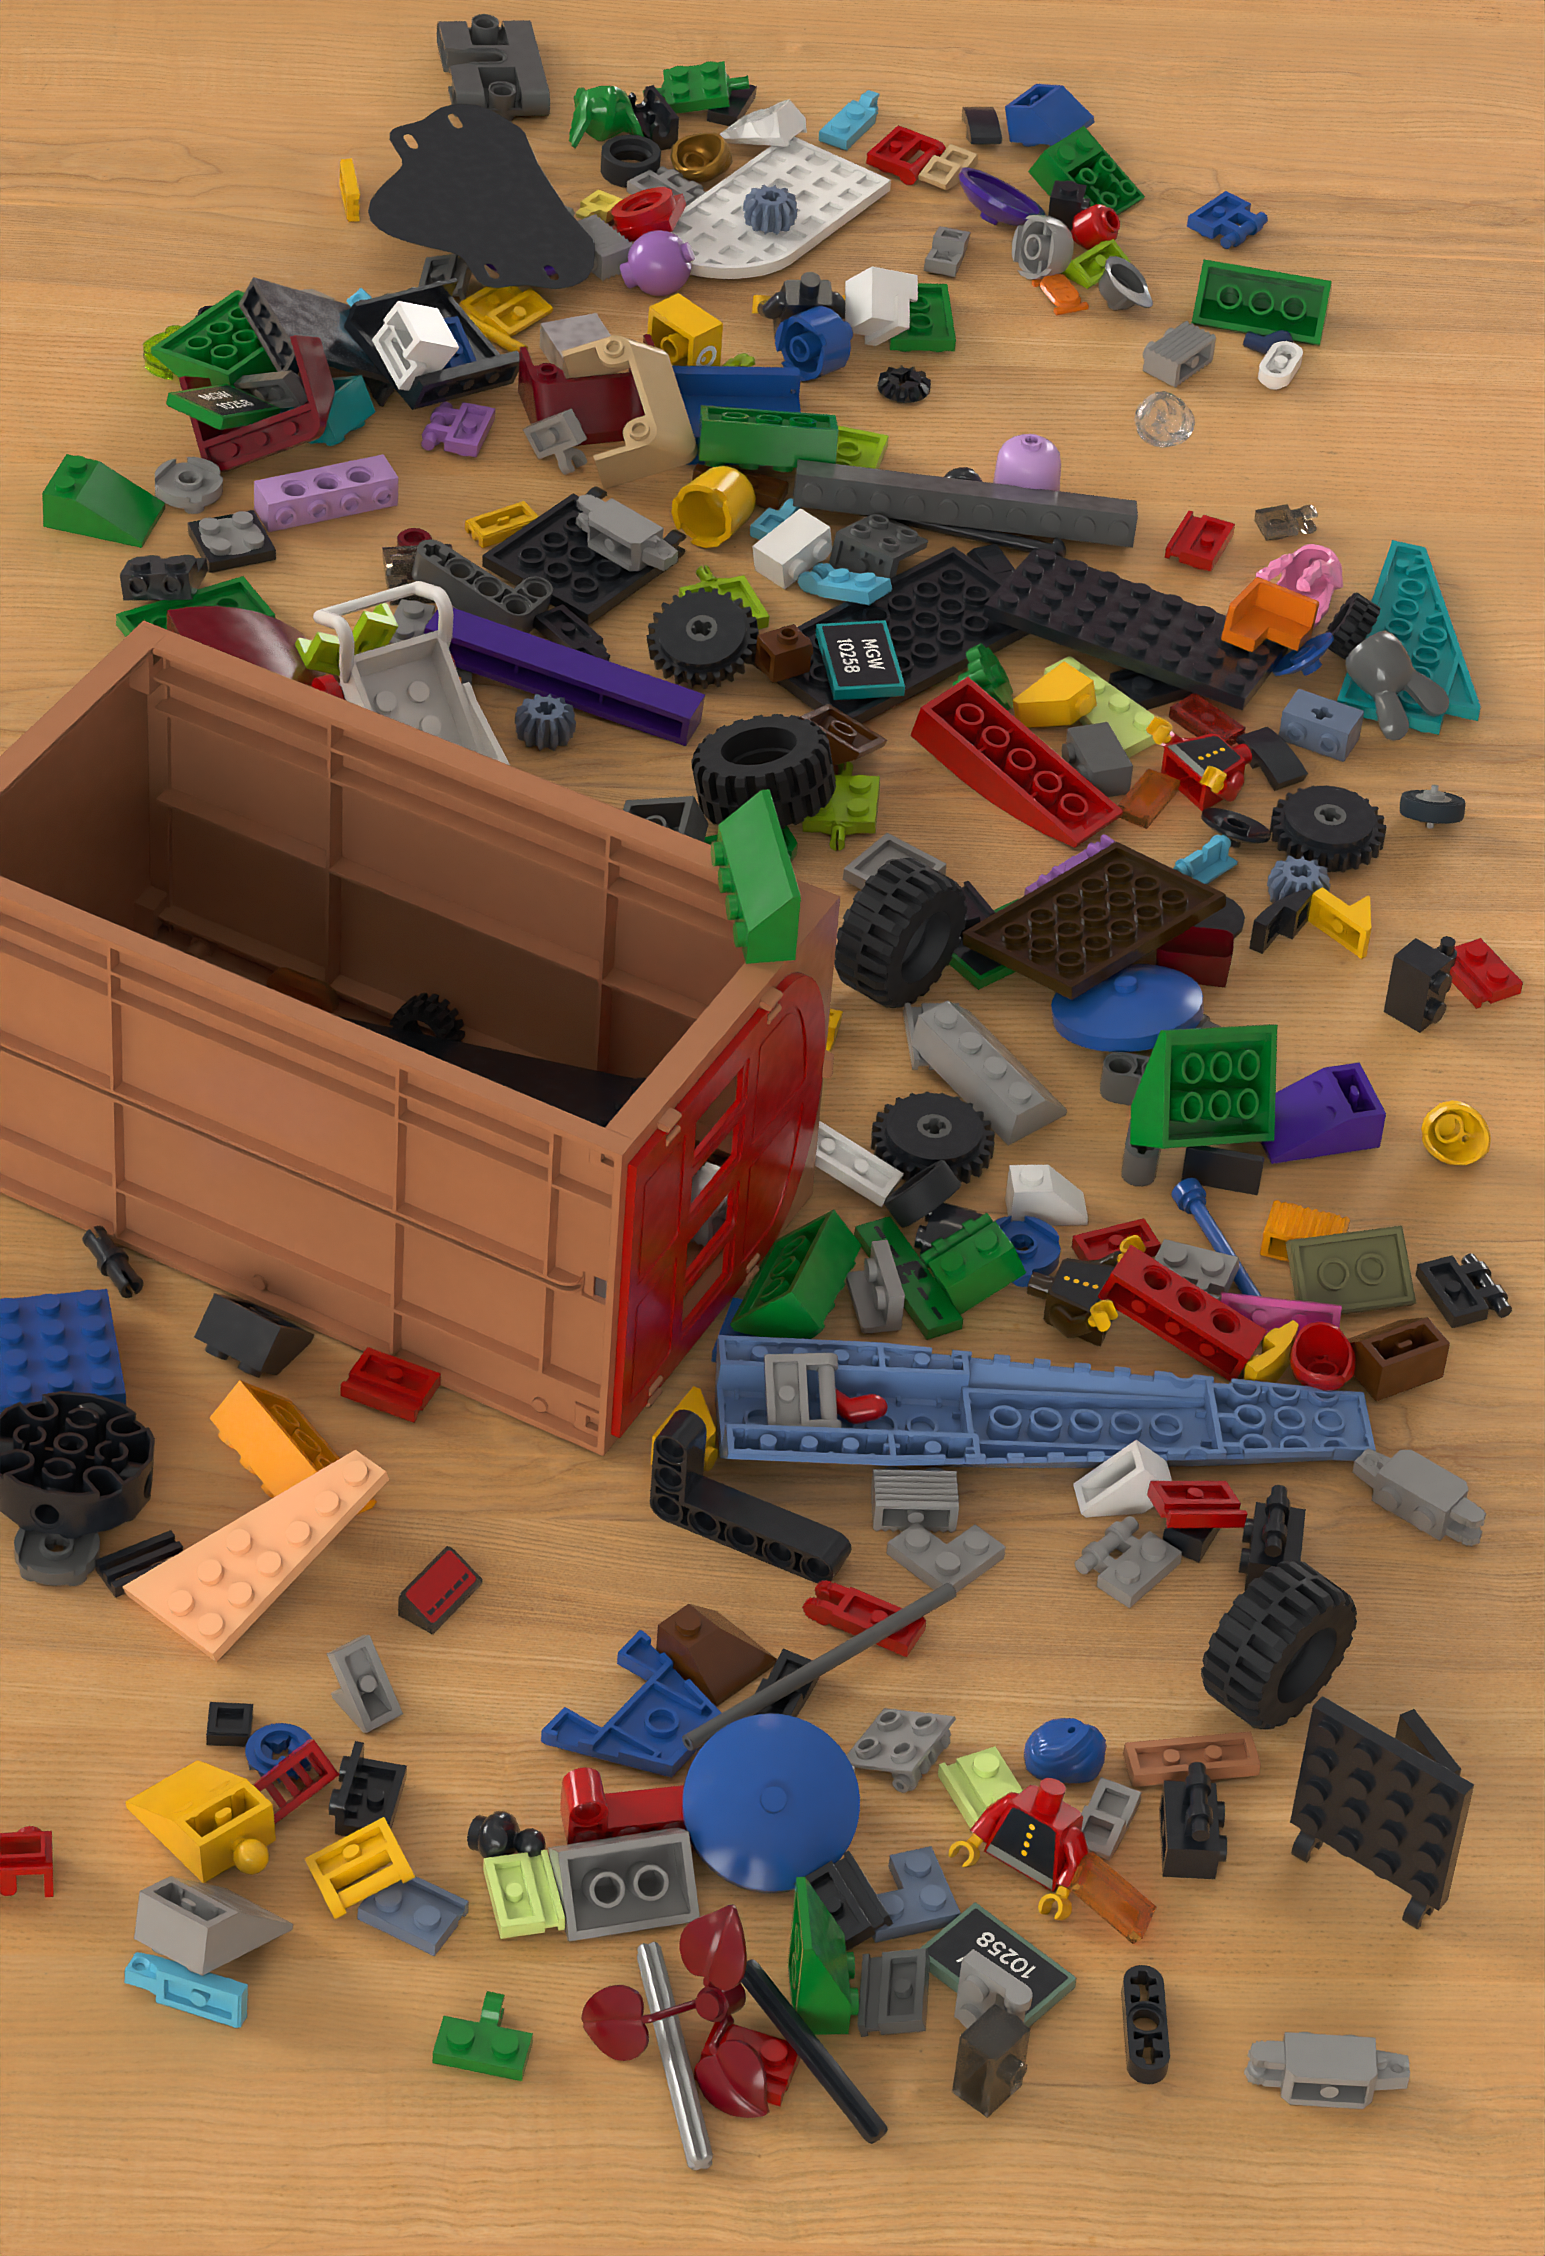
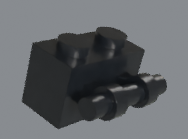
M1448 936L1443 937L1440 941V946L1434 949L1415 938L1394 955L1384 1013L1419 1033L1430 1024H1436L1441 1020L1446 1011L1445 996L1449 992L1452 983L1450 970L1455 965L1457 952L1454 949L1455 939Z
M1273 1486L1271 1495L1267 1497L1265 1503L1256 1502L1253 1519H1246L1242 1542L1250 1544L1249 1549L1242 1548L1238 1571V1573L1246 1574L1244 1591L1248 1589V1584L1255 1578H1260L1263 1572L1271 1566L1277 1567L1278 1563L1283 1561H1301L1306 1509L1290 1507L1291 1503L1287 1498L1288 1490L1285 1486Z
M1194 1762L1189 1765V1776L1186 1777L1184 1782L1164 1781L1159 1807L1163 1877L1215 1879L1218 1862H1226L1227 1836L1219 1835V1828H1223L1225 1822V1802L1217 1801L1216 1783H1211L1210 1777L1206 1775V1766L1201 1762Z

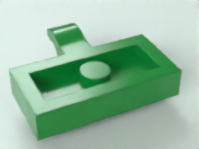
M487 1991L480 2022L443 2016L433 2050L432 2063L522 2081L533 2044V2033L500 2027L504 2015V2008L502 2006L505 1995Z

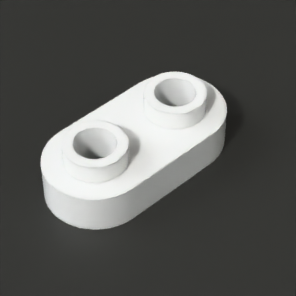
M1288 341L1274 343L1260 363L1259 381L1267 388L1273 390L1287 386L1301 366L1302 348Z

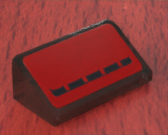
M446 1546L400 1593L398 1616L434 1634L482 1585L483 1579L453 1548Z

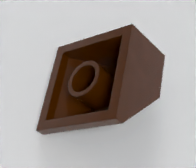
M830 704L800 716L802 720L808 719L814 722L826 733L833 766L859 759L884 747L887 739Z
M687 1604L658 1624L657 1652L659 1654L664 1652L673 1661V1668L685 1681L690 1679L716 1707L772 1668L777 1661V1658L715 1610Z

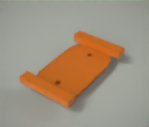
M1064 274L1044 276L1043 279H1033L1031 282L1033 287L1040 286L1049 300L1058 306L1054 308L1056 316L1089 308L1087 302L1081 303L1079 292Z

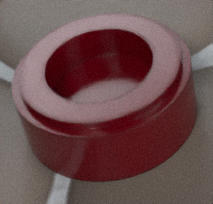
M405 529L397 536V551L406 558L415 559L419 543L424 540H432V537L423 529Z

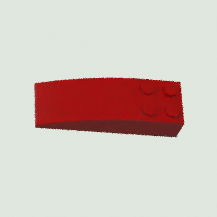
M966 677L920 708L910 736L961 781L989 802L1039 832L1076 848L1122 816L1124 811L969 677Z

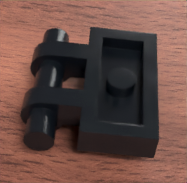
M1474 1254L1465 1255L1461 1260V1266L1453 1255L1417 1264L1415 1276L1451 1328L1486 1320L1489 1309L1495 1310L1500 1318H1504L1512 1312V1307L1507 1302V1293L1501 1285H1495L1491 1279V1271L1485 1262L1479 1261Z

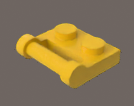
M385 1817L304 1858L335 1920L347 1914L345 1909L402 1880L404 1884L416 1878ZM390 1862H393L392 1865L378 1871L377 1873L357 1882L356 1884L338 1893L336 1892V1890L347 1886L348 1884L375 1871L378 1868L384 1867Z

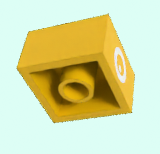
M679 293L649 307L647 334L651 335L655 347L664 350L669 355L672 366H720L723 323Z

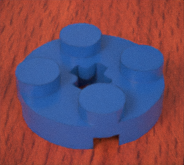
M1012 1216L999 1218L995 1221L1013 1246L1019 1249L1023 1247L1028 1248L1026 1251L1016 1249L1026 1274L1013 1281V1284L1019 1287H1028L1029 1280L1034 1271L1050 1275L1057 1268L1061 1247L1059 1245V1235L1051 1225L1031 1216H1025L1024 1221H1011Z

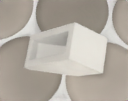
M1009 1165L1005 1202L1008 1216H1012L1011 1221H1024L1025 1216H1031L1041 1219L1051 1226L1088 1225L1083 1192L1050 1165Z
M1135 1440L1073 1483L1080 1512L1086 1518L1143 1514L1153 1507L1152 1502L1147 1496L1150 1481H1172L1167 1461L1138 1440Z

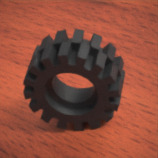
M1353 593L1346 600V603H1343L1340 607V611L1338 614H1335L1333 622L1329 624L1328 630L1325 632H1330L1334 636V640L1328 649L1346 660L1350 652L1370 634L1381 608L1359 593Z
M421 993L418 997L414 995L394 1014L389 1025L396 1029L423 1034L417 1022L421 1021L433 1030L436 1038L462 1042L461 1040L465 1037V1031L460 1030L464 1026L463 1019H455L459 1014L458 1010L454 1008L450 1011L447 1008L450 1002L446 999L441 1003L438 1002L439 995L432 994L429 998L427 993Z

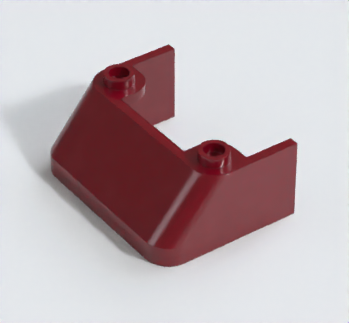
M643 335V343L655 347L651 335ZM520 347L518 393L530 424L572 409L587 437L585 441L576 445L581 446L624 441L623 430L626 424L635 418L645 416L631 368L626 373L566 378L564 372L552 363H542L534 366L527 347Z
M303 335L290 337L308 399L304 405L247 426L223 430L216 429L190 417L201 458L216 464L220 472H228L314 441L322 436L334 400L335 388L320 337ZM191 376L179 378L182 391L212 386L210 378Z

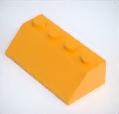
M239 1380L210 1417L211 1421L220 1430L218 1437L227 1446L236 1450L241 1455L239 1460L241 1465L261 1479L263 1482L261 1488L270 1498L276 1497L340 1459L290 1399ZM372 1498L356 1515L372 1509L377 1501Z

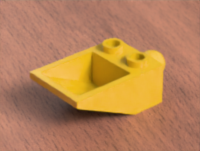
M196 1760L125 1801L126 1808L202 1883L207 1882L234 1865L242 1873L254 1875L263 1871L268 1864L269 1851L266 1846L276 1841L273 1804L246 1778Z

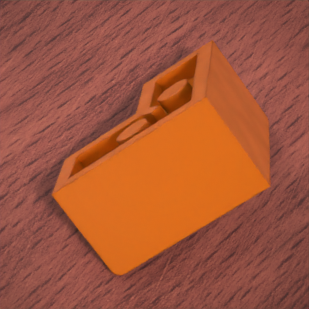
M1256 577L1230 603L1221 640L1253 652L1265 639L1298 651L1312 636L1319 602Z

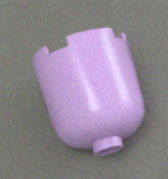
M1035 434L1014 436L1007 440L999 450L993 483L1030 489L1059 491L1061 476L1060 452L1051 441Z

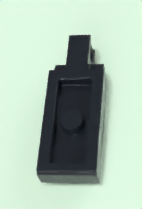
M563 604L534 617L533 627L549 641L609 661L610 654L606 652L607 649L603 645V638Z

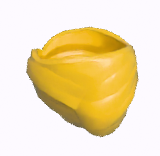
M1451 1100L1442 1102L1430 1110L1423 1119L1421 1126L1423 1145L1439 1161L1449 1165H1467L1476 1162L1480 1158H1484L1489 1152L1491 1134L1487 1122L1472 1106L1461 1101Z

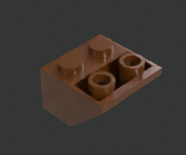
M1428 1317L1398 1320L1348 1338L1356 1358L1354 1376L1376 1402L1440 1379L1444 1375L1450 1342Z

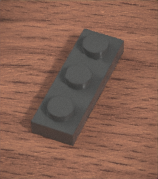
M292 370L243 375L233 383L237 389L279 408L298 407L308 401L302 379L296 373H293Z

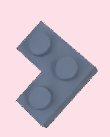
M932 1846L889 1856L888 1867L898 1890L876 1895L889 1914L893 1924L888 1927L885 1924L875 1930L876 1934L872 1936L875 1943L945 1928L961 1914Z

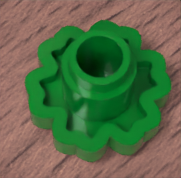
M982 643L968 649V652H966L969 662L967 664L968 671L960 674L958 680L953 682V686L969 677L1007 711L1012 709L1013 689L997 657L989 647L985 648Z

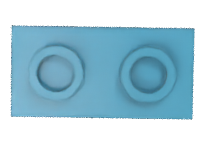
M1215 835L1210 839V842L1203 846L1202 850H1196L1186 858L1177 860L1173 869L1207 885L1237 865L1238 861L1228 856L1231 846L1230 839L1225 835Z

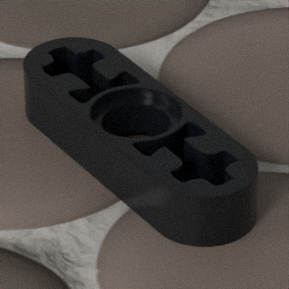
M1137 1965L1128 1969L1124 1974L1121 1990L1126 2066L1129 2075L1137 2082L1155 2084L1165 2078L1170 2059L1164 1980L1160 1972L1155 1968ZM1138 1985H1145V1989L1148 1991L1147 2001H1140V1988ZM1138 2018H1149L1158 2027L1151 2031H1144L1137 2028L1133 2021ZM1151 2047L1152 2065L1146 2064L1145 2059L1142 2058L1144 2048Z

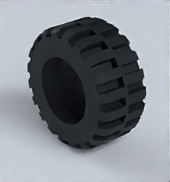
M772 714L769 717L758 715L753 716V719L733 721L732 725H724L716 729L714 734H708L702 743H699L691 760L699 807L705 817L714 825H719L759 791L770 789L780 827L785 829L787 825H797L804 822V818L808 816L812 818L818 814L820 808H825L829 803L836 788L831 751L826 733L814 722L808 719L802 720L799 716L790 715L789 717H784L782 714Z
M909 857L890 861V864H884L878 869L875 876L871 875L866 880L863 889L854 896V902L850 909L846 910L843 917V925L838 929L837 933L838 943L835 949L836 959L834 960V965L840 980L886 1008L904 1007L905 1003L913 1004L919 996H924L930 990V986L936 983L942 976L941 972L945 966L950 964L953 958L952 954L955 948H958L961 941V931L964 930L966 924L964 915L967 913V904L961 886L951 878L915 858Z
M1302 1561L1280 1562L1277 1567L1271 1566L1263 1572L1260 1578H1255L1248 1584V1589L1243 1594L1237 1596L1233 1601L1234 1605L1219 1621L1220 1625L1217 1631L1212 1634L1208 1642L1210 1645L1209 1649L1203 1656L1204 1667L1201 1668V1677L1207 1693L1253 1728L1274 1729L1275 1726H1282L1288 1722L1290 1717L1295 1718L1299 1715L1305 1705L1311 1704L1318 1696L1317 1693L1320 1689L1328 1684L1336 1667L1340 1666L1344 1659L1343 1654L1353 1639L1352 1631L1356 1629L1357 1620L1355 1616L1357 1611L1351 1596Z

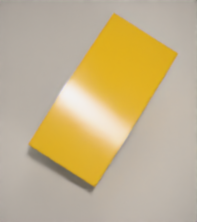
M1292 1320L1284 1326L1274 1328L1267 1333L1262 1342L1261 1355L1253 1356L1246 1363L1243 1380L1276 1383L1290 1363L1289 1355L1299 1327L1296 1321Z

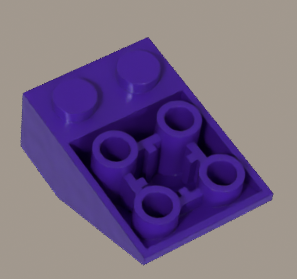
M1360 1062L1325 1067L1276 1092L1274 1141H1261V1144L1271 1164L1380 1148L1386 1112Z

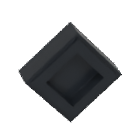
M210 1702L206 1745L246 1747L252 1733L253 1704Z

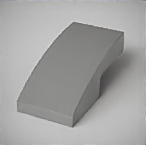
M939 226L933 236L932 249L925 258L924 271L955 277L964 258L971 232Z
M1100 1778L1089 1805H1085L1081 1813L1083 1816L1082 1832L1085 1835L1090 1854L1110 1861L1141 1802L1142 1792L1105 1778Z

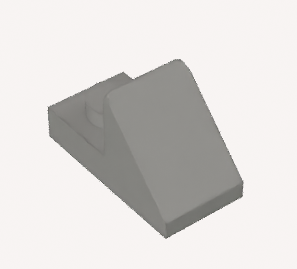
M362 1635L327 1653L341 1687L331 1693L332 1698L363 1733H368L403 1714L370 1635Z

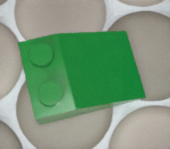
M66 454L42 493L43 527L140 548L145 544L165 510V503L102 462L78 455Z
M796 1877L787 1962L791 2005L815 2035L849 2034L850 2018L859 2013L858 1988H850L849 1979L855 1978L854 1952H846L843 1931L807 1878Z

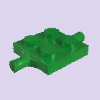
M708 61L700 65L675 66L671 69H664V82L661 88H656L673 111L678 114L729 107L731 91L750 89L748 75L730 78L726 73L725 61Z

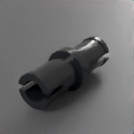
M94 1226V1230L99 1236L98 1238L95 1237L90 1229L87 1230L82 1238V1242L96 1258L97 1268L102 1275L110 1277L122 1297H132V1293L127 1288L128 1285H130L135 1294H138L142 1290L144 1282L128 1263L129 1256L125 1250L114 1244L103 1226Z

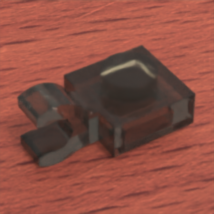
M1285 504L1255 510L1254 521L1266 541L1298 535L1299 530L1304 534L1315 532L1317 527L1312 520L1308 519L1318 517V513L1313 505H1305L1298 509L1290 510L1289 506Z

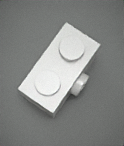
M800 508L752 546L755 571L781 588L786 589L798 580L800 574L809 571L820 561L825 560L832 552L830 527Z

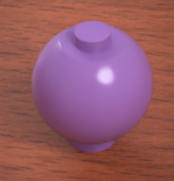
M655 230L643 234L633 243L628 253L627 262L620 264V271L629 289L639 286L644 293L649 295L666 296L678 291L686 283L692 269L691 261H694L695 257L688 242L684 243L680 237L671 232Z

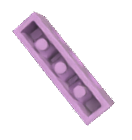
M384 454L254 481V510L268 532L398 505V476Z

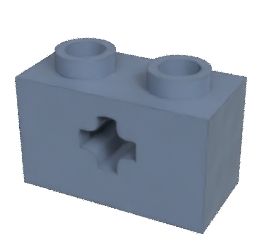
M1298 689L1282 712L1279 736L1287 743L1344 762L1360 739L1364 711Z

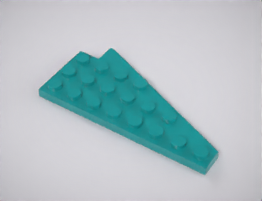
M1392 540L1371 602L1381 608L1380 614L1376 618V623L1372 626V631L1365 639L1385 630L1394 634L1406 649L1414 669L1445 690L1449 698V707L1445 713L1439 716L1428 715L1406 691H1401L1397 694L1408 718L1409 728L1423 733L1429 732L1439 735L1445 714L1478 721L1481 706L1426 547ZM1346 673L1337 702L1363 710V718L1378 721L1374 699L1365 693L1352 680L1350 675Z

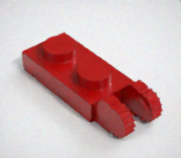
M827 1580L819 1581L814 1590L817 1598L810 1597L802 1607L808 1619L815 1620L823 1626L831 1624V1626L855 1636L902 1609L853 1587L847 1588ZM921 1617L876 1643V1645L907 1657L924 1633L927 1620Z

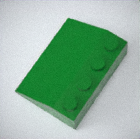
M235 290L151 348V354L179 378L183 376L210 378L212 386L228 384L235 387L233 383L243 375L278 372L238 305L245 293L239 290Z
M1265 1024L1160 1030L1131 1104L1130 1144L1166 1149L1274 1141L1278 1025Z

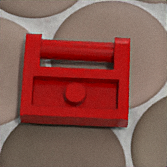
M898 125L867 153L866 164L878 168L882 172L899 176L900 180L906 185H913L919 179V173L933 155L940 157L946 150V147L939 140ZM919 150L925 152L914 163H907Z

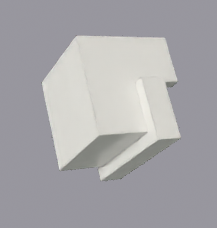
M872 266L845 281V321L851 325L853 333L865 335V344L877 346L909 329L910 302L918 300V275Z
M398 301L383 319L385 324L372 339L398 389L406 391L410 390L416 376L442 370L459 349L456 340L437 308Z

